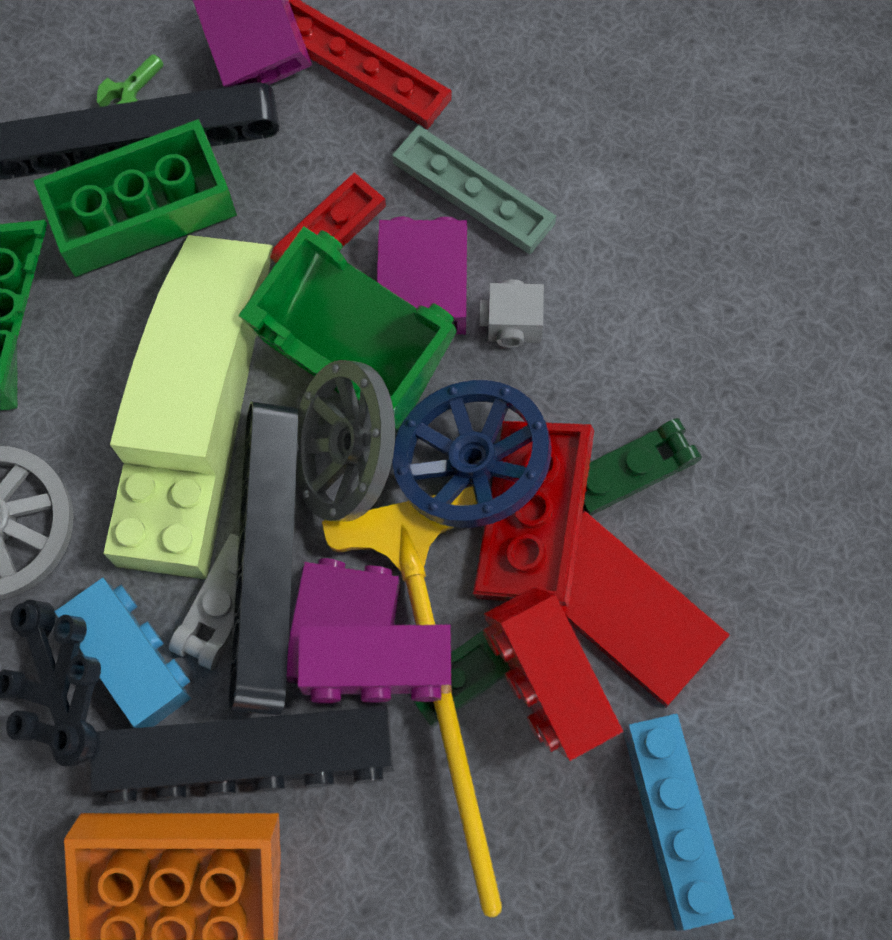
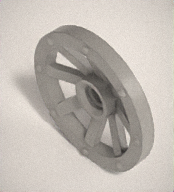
M0 446V466L13 467L0 483V575L2 578L0 579V600L14 597L30 590L55 569L69 545L74 518L69 492L58 474L38 456L9 446ZM29 473L39 478L48 491L46 494L7 502ZM53 508V522L49 537L16 522L17 516ZM10 536L41 551L30 564L16 572L4 542Z

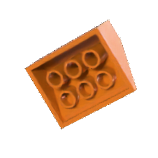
M81 813L64 838L70 940H278L281 865L279 813Z

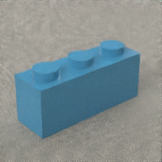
M101 578L54 612L58 618L66 614L82 617L85 620L87 632L84 640L80 643V650L84 656L95 657L99 660L101 665L100 679L134 728L153 727L192 699L184 688L191 681L175 659L166 663L157 649L164 645L163 641L148 621L140 626L131 612L138 606L124 586L121 584L114 589L104 578Z

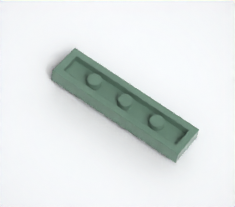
M419 125L392 155L394 165L529 255L556 223L555 214Z

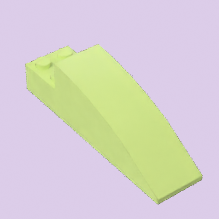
M188 235L158 293L133 361L110 446L124 463L103 553L116 567L206 579L208 576L256 335L238 315L268 276L271 263L270 254L273 250V245Z

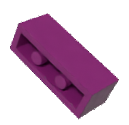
M450 624L299 626L298 687L303 695H311V701L317 703L340 702L341 694H361V701L364 702L391 701V694H411V700L419 702L441 700V693H452Z

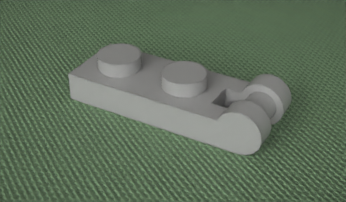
M230 533L186 618L175 631L169 644V651L182 657L189 654L199 659V665L211 671L217 667L233 634L239 537ZM202 625L215 631L208 642L196 637Z

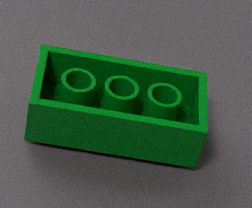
M199 119L33 180L59 251L74 277L237 216L228 186Z

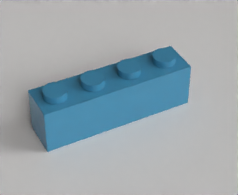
M678 714L628 725L623 734L675 930L685 931L734 919Z

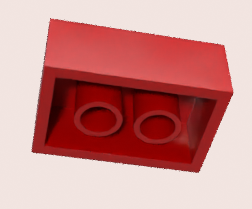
M533 587L483 614L489 625L483 629L484 636L496 656L500 654L511 668L510 671L504 673L506 680L518 700L522 698L527 707L531 708L533 713L526 717L529 726L540 743L544 742L550 752L557 750L571 761L624 732L555 594Z

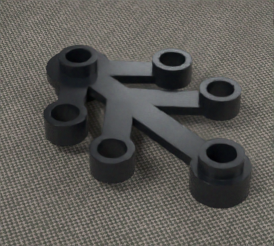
M26 600L14 607L10 622L12 628L21 637L27 638L41 683L26 679L25 675L20 671L2 670L0 671V698L11 700L22 698L49 707L55 725L39 721L35 712L16 710L10 714L7 720L6 731L12 740L31 741L33 739L50 745L52 755L59 765L75 767L82 762L88 761L94 754L97 746L95 728L86 722L94 685L98 682L101 675V665L95 657L78 655L80 643L84 640L87 632L86 622L82 617L65 614L61 615L55 622L54 608L50 603ZM52 630L54 639L57 643L61 644L56 663L47 639ZM71 683L76 686L71 704L69 705L67 695Z

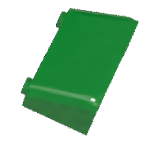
M303 226L238 316L265 344L313 377L323 367L338 360L362 362L372 367L381 376L390 394L395 418V432L398 433L405 418L417 405L457 332L454 324H452L454 318L446 310L434 303H431L429 308L419 305L417 308L347 263L344 256L340 253L343 245L329 233L321 230L316 235ZM352 381L354 391L359 403L361 389L354 381ZM336 387L334 391L340 394L338 387Z

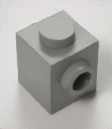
M513 279L504 280L500 283H490L489 300L480 299V326H489L488 341H494L500 346L510 348L519 347L524 342L541 343L544 284H524L522 281Z

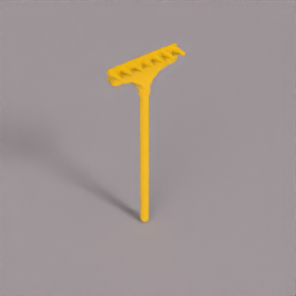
M473 486L465 488L451 504H477ZM408 501L368 510L360 518L353 521H322L326 542L333 551L347 552L351 550L374 549L386 555L401 571L403 581L406 582L415 624L435 625L425 583L426 572L424 565L429 547L436 537L454 527L442 525L424 517ZM441 693V700L433 702L480 905L487 917L494 918L502 910L498 886L452 693Z

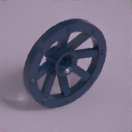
M490 380L463 381L451 384L432 393L416 405L408 414L395 439L393 470L405 498L424 517L450 527H480L509 517L527 504L537 493L550 466L551 439L540 410L529 397L518 389ZM466 403H493L481 433L473 431L465 407ZM449 409L452 410L460 434L454 441L428 426L437 416ZM508 409H511L525 421L527 426L494 444ZM418 439L449 457L448 460L412 464L413 452ZM532 442V452L527 467L499 461ZM480 460L478 463L472 464L474 461ZM455 475L434 498L425 493L415 481ZM494 476L515 481L516 483L506 492L493 499L488 480ZM469 484H474L479 504H451Z

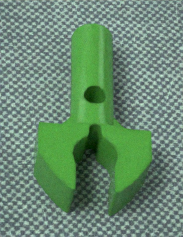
M150 55L124 82L115 83L107 77L98 87L97 103L99 107L108 106L111 100L115 98H122L116 104L138 101L136 93L163 68L162 60L157 55Z

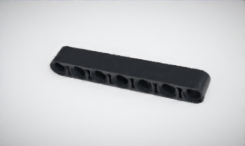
M248 83L0 123V179H13V175L14 178L51 173L55 172L54 168L57 172L197 119L200 120L211 147L220 146L221 142L222 145L270 138L278 133L280 127L274 90L265 83Z
M251 401L248 408L245 427L229 683L230 712L281 715L285 704L298 439V408Z

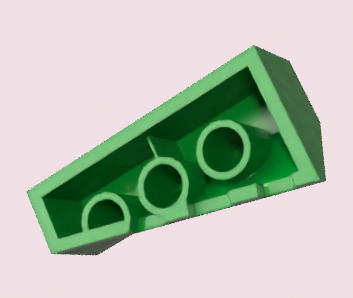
M45 220L0 224V411L18 409L17 339L47 228Z

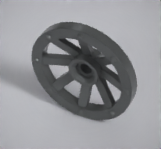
M338 360L329 363L312 379L298 409L297 486L303 501L311 512L327 521L348 522L364 515L380 496L392 465L395 446L393 405L383 379L367 364L348 360ZM352 381H354L361 389L359 403L354 391ZM336 387H338L346 416L327 399ZM320 415L332 425L329 438L315 439ZM329 453L333 462L318 476L315 454ZM343 475L335 500L333 501L325 491ZM358 477H359V484H358V486L356 487V489L354 490L355 485H356V482H357Z

